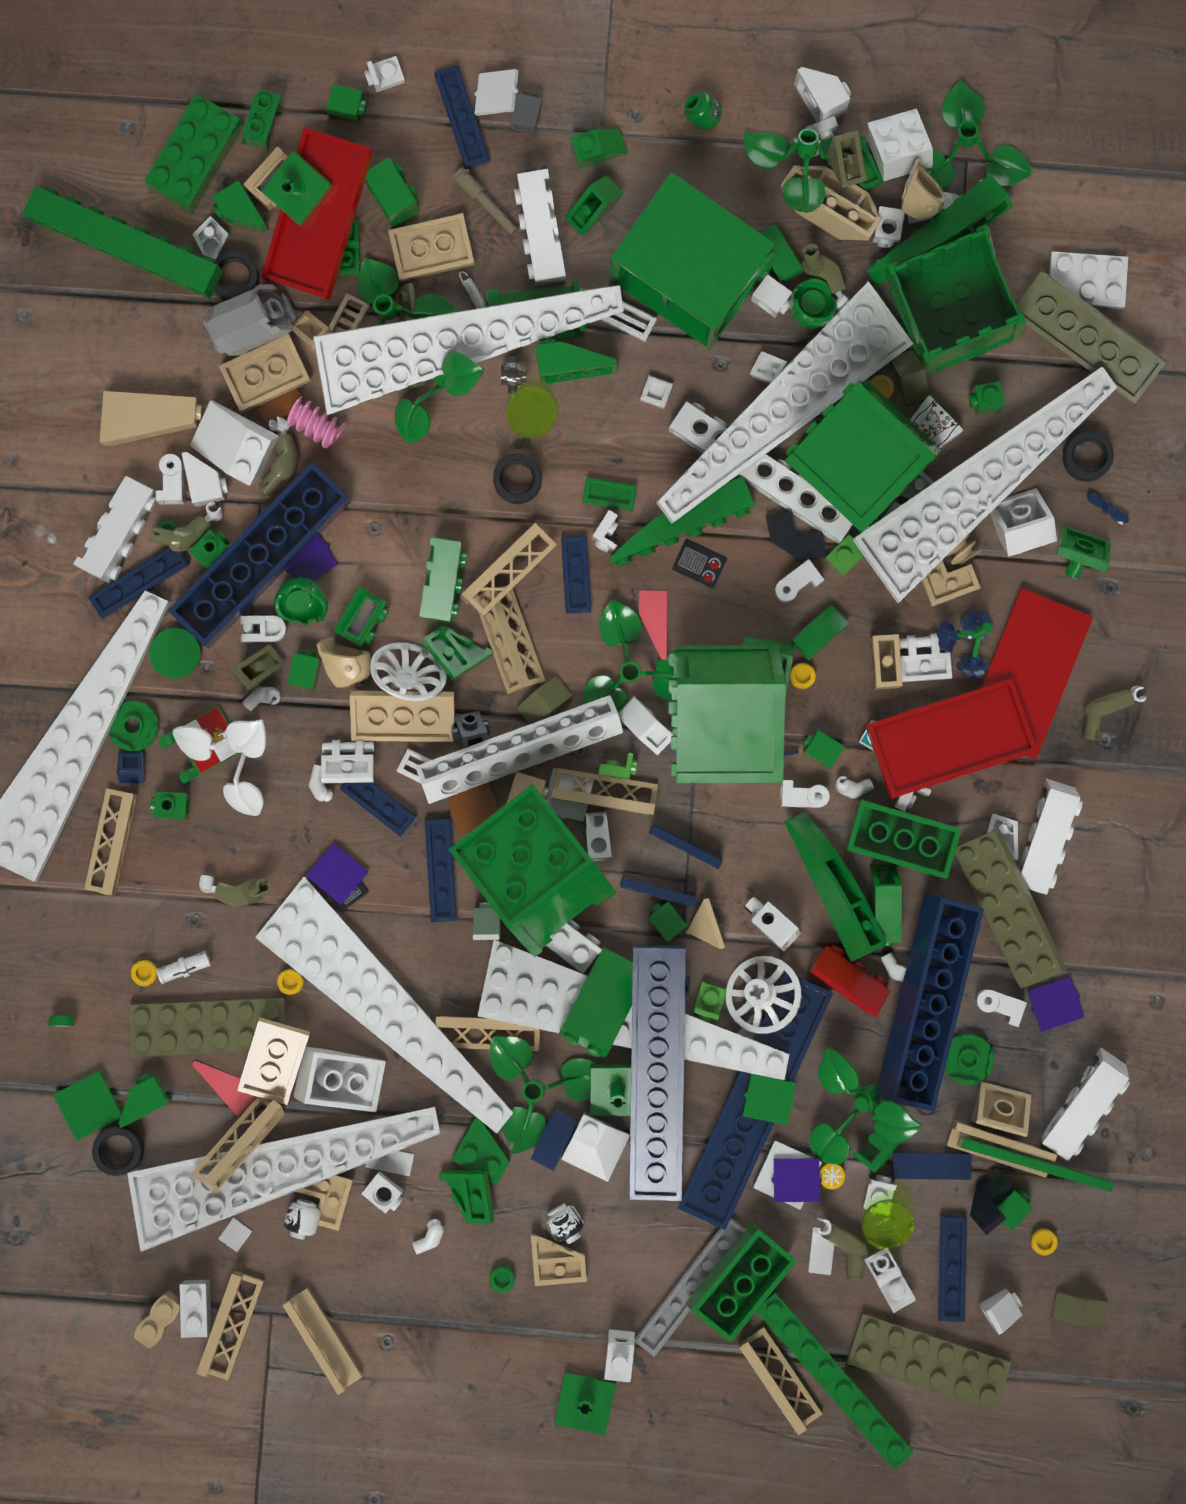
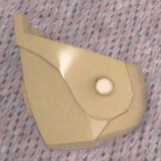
M918 157L910 171L909 178L905 182L901 195V210L915 219H929L941 211L946 198L938 183L920 166L922 159Z
M337 637L327 638L317 643L319 656H321L326 673L335 687L345 688L356 685L370 675L371 657L369 652L360 648L339 644Z

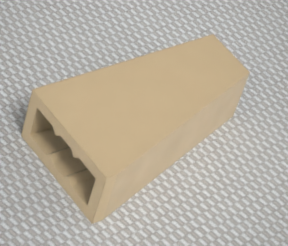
M103 391L99 442L103 446L109 447L198 427V420H202L203 405H199L200 402L196 397Z

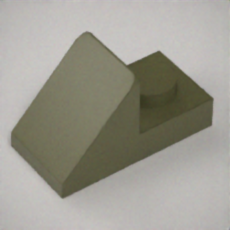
M269 644L235 666L232 671L248 690H255L265 679L282 669L286 663Z

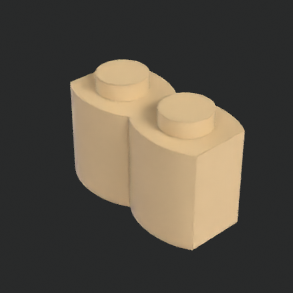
M170 1290L164 1293L153 1304L150 1314L137 1326L134 1338L148 1349L156 1345L165 1335L169 1324L180 1314V1297Z

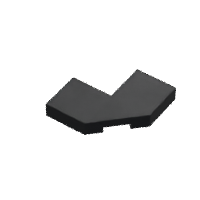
M791 511L765 517L770 542L799 562L827 557L822 531L796 536Z
M998 1168L994 1169L977 1183L970 1211V1217L986 1235L1007 1219L994 1203L1013 1188L1012 1184Z

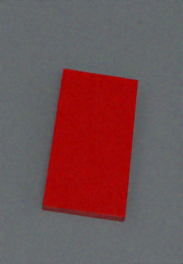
M303 128L297 153L332 183L333 187L303 226L298 225L280 209L262 272V278L331 300L374 149L312 129Z
M1021 588L981 688L1013 678L1038 752L1026 757L1036 760L1093 617Z
M1013 678L865 726L890 800L1038 752Z

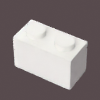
M184 1280L180 1284L181 1338L208 1337L211 1333L210 1280Z

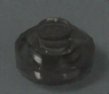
M508 356L507 365H501V385H507L508 394H517V388H522V383H527V367H522V362H517V356Z

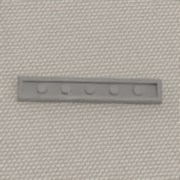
M731 1218L726 1230L719 1228L635 1337V1342L652 1356L655 1357L689 1313L690 1309L686 1305V1301L745 1231L743 1226Z

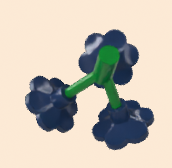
M969 610L967 616L963 617L960 621V625L964 629L963 632L954 630V626L946 620L940 622V627L936 631L939 647L947 653L953 651L956 640H960L961 637L975 638L973 653L962 655L961 660L956 664V668L962 671L963 676L968 678L973 676L982 678L985 672L989 670V664L978 654L981 640L993 629V625L989 621L990 616L986 611Z

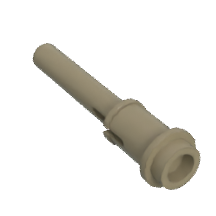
M461 167L452 176L455 180L454 184H459L472 200L476 199L512 235L518 228L483 192L484 188L469 174L470 170H465L464 167Z

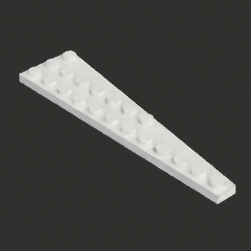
M869 281L656 502L671 524L823 412L830 404L844 396L842 391L850 382L854 385L859 380L863 382L913 345V342Z
M620 285L313 336L326 414L329 415L358 405V403L401 390L438 375H443L442 362L449 353L460 352L469 357L474 363L512 349L529 345L532 342L549 338L569 329L580 327L586 323L623 312Z
M1103 367L853 539L897 603L934 569L1117 388Z
M144 591L0 799V866L31 881H38L116 718L117 711L123 703L170 604L169 601Z
M303 877L255 938L484 1124L498 1133L514 1112L449 1041L447 1036L436 1027L431 1018L386 967L380 963L355 932L349 928L308 879Z
M494 940L478 1017L559 1033L588 976L538 956L534 957L528 952ZM632 1007L613 1045L632 1049ZM685 1014L684 1060L780 1080L785 1079L789 1054Z
M432 1107L260 1144L216 1194L191 1173L206 1156L127 1173L140 1251H145L439 1135L441 1133L436 1108ZM227 1152L220 1153L221 1159L225 1156ZM216 1165L207 1166L201 1174L206 1177Z

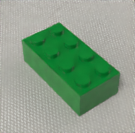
M195 94L144 180L147 188L193 214L243 129L240 118Z
M859 800L844 850L941 879H948L962 829Z
M751 1222L686 1301V1305L694 1314L731 1343L795 1265L797 1260Z

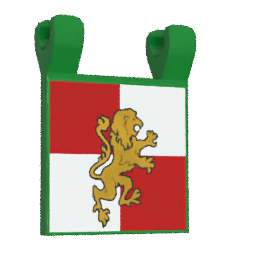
M216 706L183 726H193L205 730L212 738L211 744H215L227 736L226 729L229 724L220 708ZM173 732L158 739L162 749H166L176 743ZM228 741L215 750L211 749L212 755L207 760L198 761L188 757L194 767L181 773L179 779L186 785L239 753L231 749L230 742Z

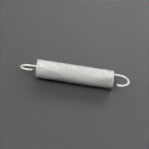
M468 278L464 282L462 280V285L475 304V307L477 309L486 307V302L472 278Z

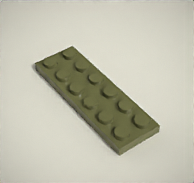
M1043 270L1017 303L1020 313H1023L1028 327L1090 372L1094 373L1103 367L1117 386L1115 390L1134 404L1167 362L1163 357Z
M995 829L957 846L955 855L981 908H984L983 913L1019 988H1025L1067 970L1000 829Z
M285 998L129 1005L130 1057L249 1052L259 1017L286 1025Z
M861 1313L846 1360L848 1365L995 1413L1012 1363L1009 1360L865 1313Z

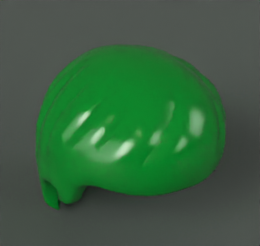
M810 278L800 282L793 289L789 300V310L791 311L792 318L798 325L804 328L816 329L823 327L831 321L837 309V302L831 295L830 287L826 282L817 278Z
M298 577L282 584L275 595L274 608L282 619L308 625L312 621H316V623L323 621L325 614L328 612V600L324 590L318 583L309 578Z

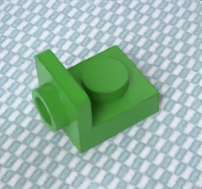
M848 534L825 558L842 576L864 556L853 541L856 535L852 537Z
M629 752L626 768L621 767V762L606 760V764H600L599 775L629 780L630 774L635 775L637 760L633 759V753Z
M701 982L693 1008V1013L698 1014L697 1019L711 1023L712 1019L718 1020L727 990Z

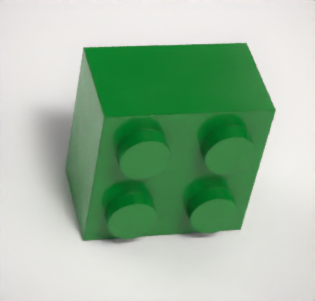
M387 158L368 170L365 183L391 227L395 229L419 214L417 205L420 202L413 186L405 184L407 182L404 177L405 174L398 162L393 164L391 159Z

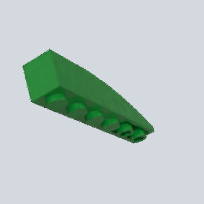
M991 174L985 179L979 180L971 190L957 197L953 204L936 214L926 225L916 229L912 236L903 243L894 246L892 251L885 257L876 260L867 270L872 282L878 285L887 281V265L895 262L899 264L976 232V228L987 224L988 227L1013 207L1009 194Z
M743 476L727 482L672 524L664 513L651 521L609 558L610 565L617 564L618 567H622L631 563V558L639 554L642 558L655 553V548L661 545H665V548L674 546L680 542L679 538L688 535L689 538H693L704 533L703 528L712 525L713 529L725 525L727 523L726 519L736 516L739 519L751 514L750 509L755 504Z
M805 812L785 820L784 823L851 962L888 945L854 877L821 830Z

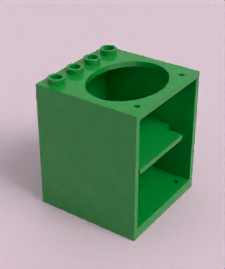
M671 172L611 256L610 281L615 285H620L622 290L711 350L757 283L761 284L767 274H770L771 264L776 255L773 252L775 243Z

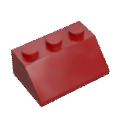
M834 944L831 948L824 945L807 971L864 1012L876 1018L891 992L886 988L888 983L876 974L873 978L865 973L867 968L858 961L854 960L851 963L843 957L846 953Z

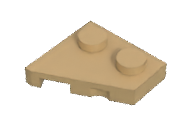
M531 1234L535 1286L587 1282L585 1254L536 1234Z

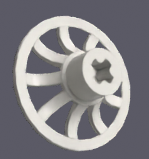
M391 643L385 645L374 653L370 662V672L375 683L388 694L400 699L410 701L430 699L438 695L446 683L447 675L443 668L427 649L415 644ZM401 650V666L390 651ZM408 650L420 653L411 667L409 666ZM382 655L390 661L392 667L386 663L378 662V659ZM426 657L435 664L417 671ZM377 670H384L389 675L380 679ZM437 671L440 674V681L433 677L424 676ZM390 682H392V683H391V688H389L388 686H386V685H387L388 683H390ZM422 684H432L436 688L427 693ZM418 690L420 695H405L406 691Z
M769 956L754 957L740 964L732 973L726 987V1003L732 1018L742 1028L758 1034L776 1032L788 1025L797 1014L802 998L801 985L794 970L782 960ZM764 962L778 965L776 971L768 979H765ZM757 963L758 976L757 979H752L744 969ZM785 970L790 976L792 983L774 986V983ZM738 976H741L747 983L744 990H733ZM795 990L793 1004L776 997V993ZM732 996L745 997L747 1001L739 1010L735 1011ZM773 1003L790 1010L782 1021H779L777 1014L771 1005ZM754 1007V1021L750 1025L740 1017ZM762 1009H765L770 1016L773 1026L759 1027Z

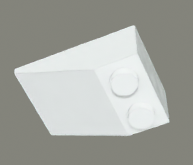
M210 400L190 446L226 474L251 486L259 481L279 436Z
M305 1047L299 1066L294 1098L304 1104L376 1112L386 1061L328 1049Z

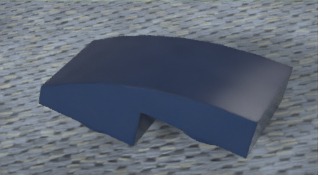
M555 1109L531 1160L554 1171L578 1121Z

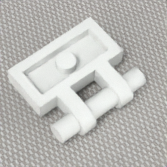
M936 633L929 634V637L915 638V635H908L906 638L899 639L900 649L907 648L908 656H900L902 682L952 679L950 653H940L939 639ZM930 647L931 654L917 655L916 648Z
M332 740V742L322 743V753H332V755H321V782H374L373 754L364 755V752H374V742H364L363 740L341 742V740ZM341 752H355V755H341Z

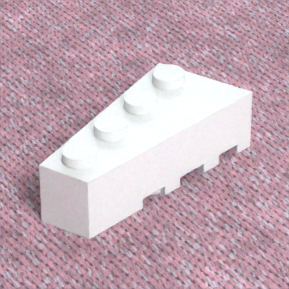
M548 169L517 174L519 189H514L516 205L521 204L523 214H518L521 230L526 229L527 239H523L525 255L530 254L532 264H527L529 279H535L536 286L565 282L566 275L560 240L558 238L557 221L554 215L552 191L549 187Z
M125 476L109 503V508L112 510L110 513L105 512L97 523V535L88 538L84 545L86 548L84 557H77L73 565L109 584L112 579L116 580L122 570L120 564L123 558H127L134 547L132 541L135 535H139L145 526L146 521H144L147 512H152L157 503L156 492Z
M1045 779L1043 787L1047 788L1046 797L1039 799L1036 808V817L1039 820L1038 823L1034 822L1031 825L1028 842H1031L1030 847L1025 846L1018 868L1028 889L1046 895L1049 888L1053 889L1055 886L1057 864L1061 865L1063 863L1066 850L1063 849L1065 841L1070 840L1072 837L1074 826L1071 824L1074 815L1079 816L1083 804L1075 787L1050 779Z
M1101 1047L1096 1053L1099 1059L1095 1066H1088L1082 1074L1084 1076L1080 1082L1082 1084L1081 1087L1073 1088L1065 1102L1068 1105L1067 1108L1061 1107L1041 1136L1042 1144L1067 1161H1069L1072 1155L1076 1157L1084 1146L1083 1140L1087 1135L1092 1136L1099 1126L1098 1120L1103 1114L1107 1115L1114 1106L1113 1100L1117 1094L1122 1095L1130 1084L1126 1064Z

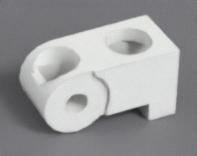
M167 454L159 462V468L163 473V490L156 491V501L159 505L185 504L184 464L178 456Z
M807 560L778 582L775 588V596L780 602L789 603L794 600L798 591L811 583L816 588L824 579L811 561Z
M783 780V783H780V807L819 808L826 805L829 801V791L822 785H814L810 788H793V780Z
M606 812L586 813L588 855L593 861L612 860Z
M988 989L981 990L975 997V1004L978 1009L983 1012L995 1011L1008 1016L1006 1023L1019 1027L1027 1002Z

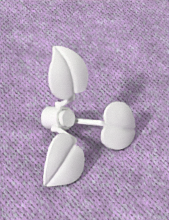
M263 720L234 721L226 729L227 736L215 744H211L212 738L210 734L201 728L193 726L174 728L173 736L178 746L188 757L194 760L204 761L209 759L212 755L211 749L215 750L228 741L233 751L237 753L242 752L233 778L234 783H227L223 787L224 797L235 810L246 815H260L264 805L260 790L249 782H239V776L246 756L257 758L265 751L266 731Z

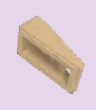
M346 293L329 325L331 333L346 331L338 327V324L350 330L359 329L370 304ZM347 305L359 310V314L347 309ZM342 315H345V316H347V317H349V318H351V319H354L355 321H354V322H351V321H349V320L343 318Z

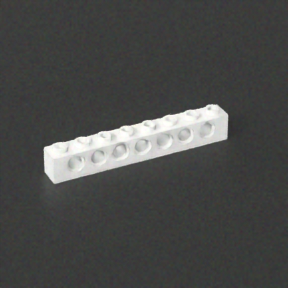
M686 401L669 426V432L703 454L714 443V440L727 429V423L716 416L712 419L705 414L706 410L701 405L695 402L691 405ZM701 422L707 426L708 430L704 434H697L693 426ZM770 452L737 475L738 478L743 476L747 484L789 512L791 511L792 514L817 531H822L823 535L838 545L852 526V523L800 474L796 475L790 471L791 466L781 459L775 461L769 457ZM761 465H766L771 469V475L762 477L758 474L757 468ZM783 479L789 480L793 486L792 490L787 492L781 490L779 481ZM802 494H810L814 499V503L810 506L803 505L800 501ZM822 509H833L835 518L833 520L823 518Z
M609 695L415 766L430 804L623 733L616 707Z

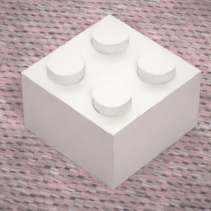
M917 108L868 123V143L883 181L910 174L918 157L922 159L921 167L924 169L933 167V148Z

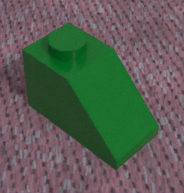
M595 129L571 137V147L578 169L627 154L620 129Z
M606 175L590 184L566 215L565 219L583 236L615 206L624 193Z
M239 180L212 196L216 202L212 207L219 219L225 217L228 224L260 232L268 230Z
M148 1073L135 1080L137 1085L129 1090L119 1120L120 1128L171 1103L158 1075L151 1077Z

